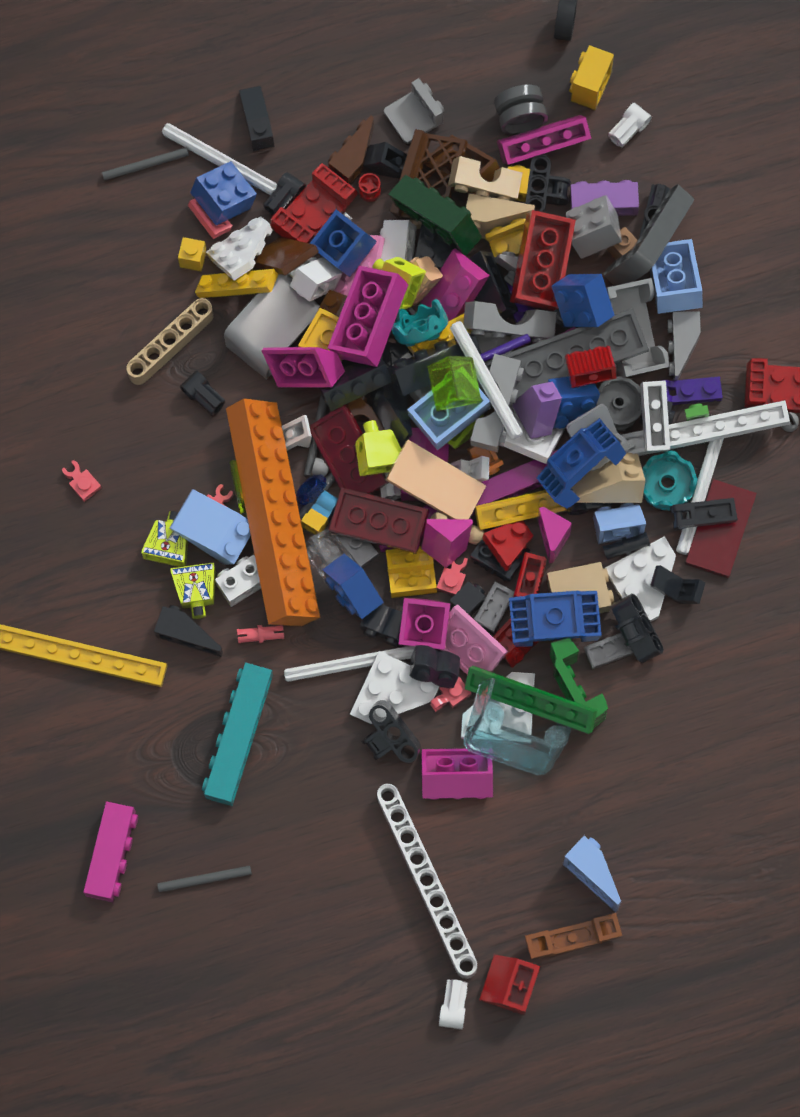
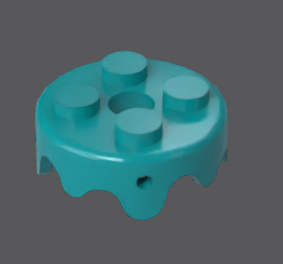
M438 299L432 301V307H427L423 304L418 305V310L414 315H409L406 310L399 309L397 322L392 327L393 335L398 343L410 347L426 340H435L440 336L439 333L448 324V317Z
M667 451L660 455H654L643 467L642 470L645 477L643 497L650 505L657 509L670 510L672 505L688 503L691 500L697 485L695 470L692 463L681 458L677 452ZM664 478H671L674 481V485L666 488L662 485L661 481Z

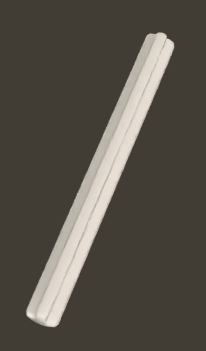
M169 123L164 126L162 134L169 139L187 147V149L218 166L232 161L248 183L269 195L275 191L277 186L275 182Z
M461 321L453 323L450 329L511 439L519 438L523 431Z
M723 439L709 441L691 503L705 501ZM689 512L687 513L686 519H690ZM697 527L682 529L676 549L678 553L683 555L689 553Z
M406 646L380 652L398 660H405L411 658L416 646ZM378 652L285 669V680L293 681L372 666Z

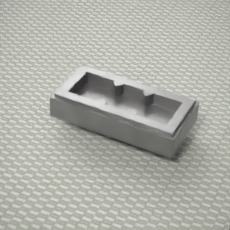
M333 533L360 567L363 568L379 556V553L370 542Z
M494 582L474 620L484 629L494 633L509 606V598L514 597V591Z
M621 633L584 647L592 670L634 654L630 645L625 647V640Z

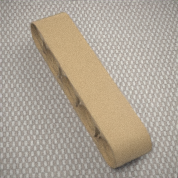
M201 298L194 301L128 362L126 369L132 383L136 385L145 383L212 321V305L207 299ZM200 309L208 310L204 315L197 313ZM187 323L192 325L188 330L181 328L182 325ZM172 338L176 340L171 345L165 344L167 339ZM153 353L159 354V357L155 360H151L148 357ZM137 368L143 370L139 375L132 374L133 370Z

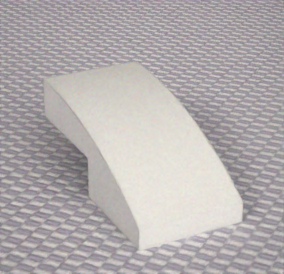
M481 456L470 461L461 459L450 463L479 482L489 480V457Z

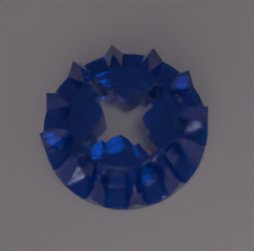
M319 474L304 481L297 491V502L303 505L312 503L314 499L324 492L323 489L327 485V479Z

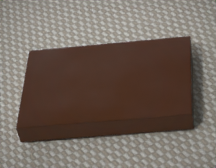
M279 237L264 247L260 255L255 256L254 268L261 270L275 269L278 274L286 276L319 251L316 245Z

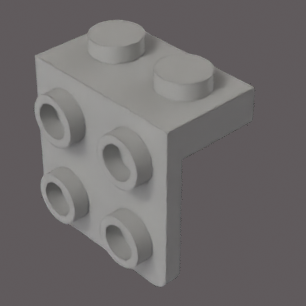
M419 78L412 82V92L384 109L385 116L406 144L411 143L415 129L423 130L427 133L443 123L444 108L438 100L435 101L433 99L430 87L426 83L423 84Z
M599 404L566 426L571 438L580 429L589 427L600 418L618 439L625 451L631 448L628 441L617 432L608 408L604 404ZM605 456L591 471L603 467L610 460Z

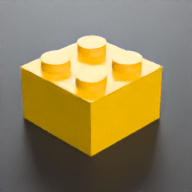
M590 45L586 52L581 53L578 61V71L574 70L570 79L571 86L569 92L572 93V102L596 110L612 73L614 54Z

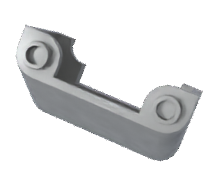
M278 274L272 292L258 293L230 323L224 333L226 347L265 379H268L272 373L261 350L263 348L290 347L309 327L320 307L315 300L309 302L290 287L293 278L289 274L286 276Z
M652 278L607 287L614 315L633 308L649 348V352L616 363V376L628 377L670 367L668 352L662 346H655L646 302L651 301L655 294Z

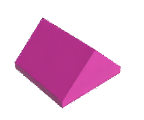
M541 507L539 508L538 524L548 561L553 563L570 537L572 523L547 508Z
M426 519L421 549L447 568L467 550L473 520Z
M404 598L398 644L409 646L425 645L445 650L450 603L429 599Z

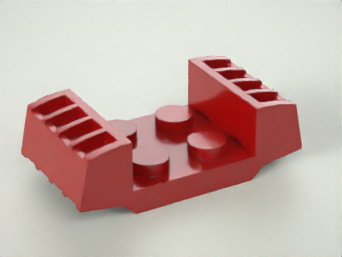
M321 163L312 172V181L285 210L283 207H280L271 218L270 226L284 238L310 243L333 212L337 209L343 214L358 195V192Z
M752 358L747 363L745 407L751 408L785 401L788 412L800 413V367L768 365V359Z

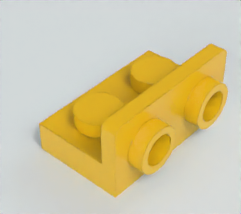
M515 219L510 222V225L492 228L490 233L485 234L494 257L502 254V252H513L515 256H519L525 219Z

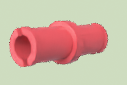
M257 625V628L237 629V636L247 635L238 637V644L256 641L264 643L266 640L284 639V633H274L283 631V625L267 627Z

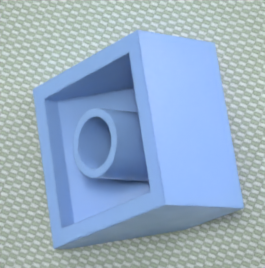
M625 503L620 505L619 508L613 509L609 506L601 507L594 512L593 516L598 544L619 541L623 537L630 538L643 534L646 526L640 504Z

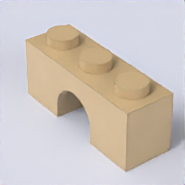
M462 156L453 160L448 186L455 187V191L461 193L470 191L476 193V195L490 196L508 201L518 199L522 172L501 167L495 171L493 181L487 182L481 177L479 172L481 161Z

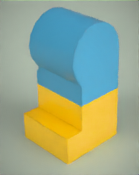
M324 490L309 512L302 518V527L320 537L334 514L338 498Z

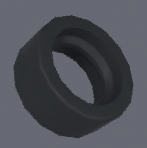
M559 0L554 39L571 41L577 0Z

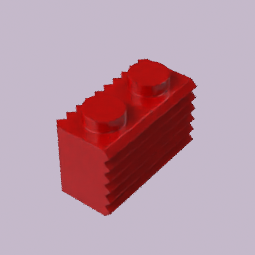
M608 345L606 347H595L588 351L584 350L583 352L575 351L570 355H565L566 368L572 388L617 379L615 363L610 346Z
M531 553L524 554L514 597L539 594L547 562L545 557Z

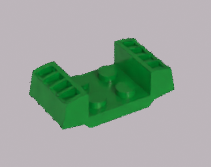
M570 638L552 642L549 655L554 666L553 676L566 699L597 710L594 723L595 728L606 719L608 706L604 695L600 694L585 701V691L581 685H576L573 679L575 674L570 666L577 662L578 648Z

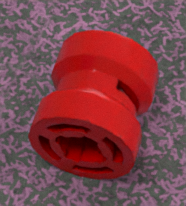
M373 173L364 174L359 179V195L364 201H376L381 195L380 179Z

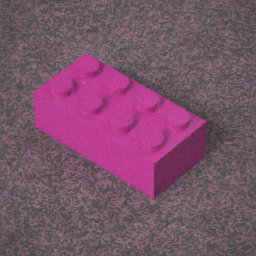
M359 266L328 349L338 353L340 359L378 367L406 293L407 282L398 273Z

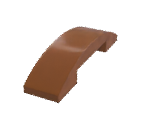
M613 913L593 918L591 921L526 935L525 940L530 958L537 959L622 937V932L617 915Z

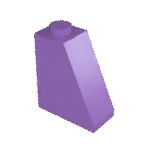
M553 382L531 386L513 403V408L530 439L551 435L562 400Z

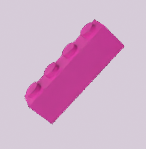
M578 115L498 140L497 144L502 162L509 165L589 140L591 135L586 117Z
M106 801L83 892L86 897L114 902L115 896L119 897L121 883H119L120 874L125 873L127 860H124L126 851L131 849L133 838L130 837L132 828H136L138 815L135 814L134 807Z

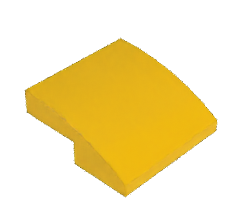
M419 546L417 554L398 549L386 550L391 598L437 593L433 558L424 552L421 546Z

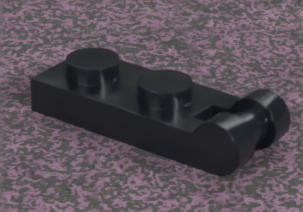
M734 498L670 506L671 514L674 515L675 520L673 521L674 530L732 523L738 520ZM689 512L690 519H683V513Z

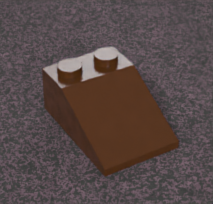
M454 144L446 149L450 157L458 152L460 145ZM467 144L464 157L481 161L479 169L481 177L487 182H492L495 171L499 169L497 160ZM444 151L434 157L437 165L448 159ZM430 160L423 167L430 171L434 168V165ZM451 163L440 170L444 177L451 173ZM438 172L433 175L439 181L441 180ZM453 190V194L466 203L469 193L476 195V193L470 191L461 193Z

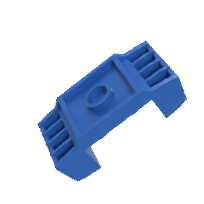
M599 418L589 427L580 429L547 460V466L536 478L554 502L568 509L580 500L572 489L577 482L605 456L616 466L626 455V452L618 439Z
M564 591L509 598L513 644L516 647L533 646V642L566 638H581V642L597 641L602 636L597 591Z

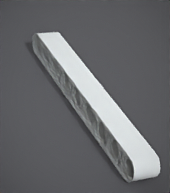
M383 784L377 792L378 803L457 974L464 979L471 978L477 971V961L397 788L392 784ZM390 791L394 794V798L391 801H385L381 798L382 794ZM400 812L404 815V819L401 822H394L391 819L392 814ZM409 833L413 835L414 840L408 844L401 841L402 835ZM413 855H421L424 861L419 865L413 864L410 861ZM423 876L432 877L433 883L430 886L422 885L420 880ZM433 897H440L443 900V904L436 908L430 904V900ZM449 918L453 921V926L449 929H444L440 925L441 920ZM455 939L460 940L463 943L462 949L457 951L451 949V941ZM463 961L472 963L473 969L470 972H463L460 969V964Z

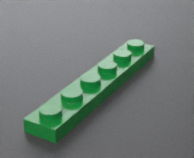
M476 666L469 667L465 684L466 690L587 734L593 732L597 714L596 709Z

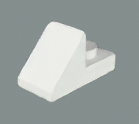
M303 415L282 426L286 450L295 446L310 447L312 436L307 415Z

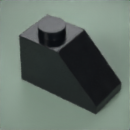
M387 142L369 145L363 166L378 175L400 179L407 154Z

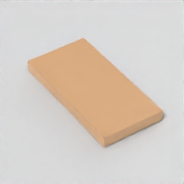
M410 440L405 442L385 479L451 519H469L486 487L483 483Z

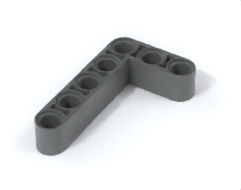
M679 184L672 187L633 249L611 263L603 276L616 286L634 282L646 274L660 257L694 202V198Z

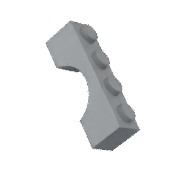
M478 301L465 302L463 325L466 330H471L472 335L484 336L486 332L492 333L491 337L505 338V335H509L514 340L528 334L532 338V343H538L554 337L556 312L537 309L527 310L523 318L513 325L502 319L496 304Z
M494 354L489 372L510 408L511 403L516 402L518 390L515 387L517 381H522L524 368H521V360ZM496 411L487 417L476 419L470 440L471 446L498 452L499 446H504L507 433H503L504 426Z

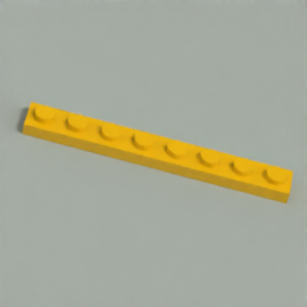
M0 624V650L162 687L167 663Z

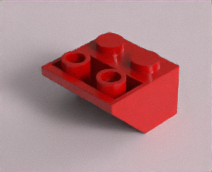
M494 955L479 1000L525 1015L540 966L517 958Z

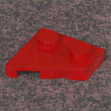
M522 520L485 532L482 539L503 569L507 571L514 560L521 555L523 549L529 545L534 535Z

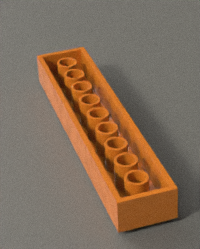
M242 399L227 407L226 412L268 624L303 626L320 618L278 405L276 402Z

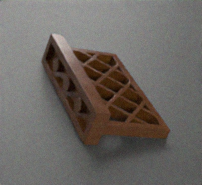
M415 129L400 180L406 174L412 179L416 177L422 182L425 181L428 188L433 187L437 189L445 184L447 189L442 197L445 198L447 196L451 199L454 187L448 186L449 183H447L450 179V174L444 177L440 170L450 163L452 165L455 158L459 156L464 157L468 142L464 139L427 134L423 130ZM430 142H439L441 147L430 153L428 150ZM454 144L460 145L458 152L450 157L446 149ZM444 151L448 159L437 165L434 157ZM431 160L434 168L424 174L422 171L423 165ZM438 172L441 180L431 186L427 179ZM394 203L392 204L390 212L398 220H414L397 208Z

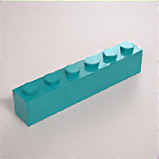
M246 662L244 668L239 669L236 682H239L237 691H232L229 701L232 707L230 712L225 713L222 725H225L223 734L219 733L216 741V747H218L217 755L212 756L209 769L212 771L210 777L205 778L202 786L206 799L233 806L273 678L272 670Z

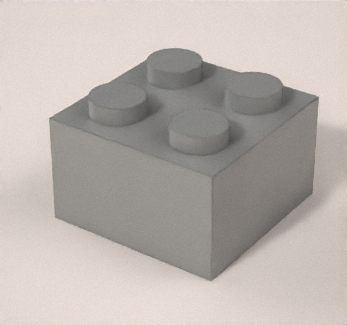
M607 195L566 212V218L576 220L571 244L581 259L622 242L618 215Z

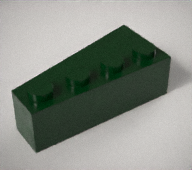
M405 174L388 194L397 208L418 222L420 220L430 232L434 233L436 231L448 245L456 244L459 249L458 251L465 256L482 238V235L471 219L472 214L467 208L456 206L452 199L447 196L443 198L436 189L425 187L424 183L416 177L412 179Z

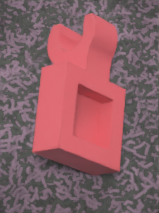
M459 677L454 688L440 687L441 695L431 700L430 706L435 712L448 703L454 708L470 697L472 693L465 689V684Z

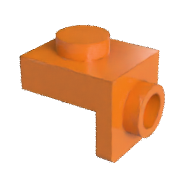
M475 446L467 449L472 460L481 456L489 457V476L500 470L499 467L504 464L494 451Z

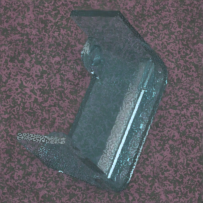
M489 678L480 682L464 737L466 749L474 754L535 775L548 773L566 746L571 727L557 723V725L547 729L544 739H540L503 726V709L498 704L490 702L496 679Z

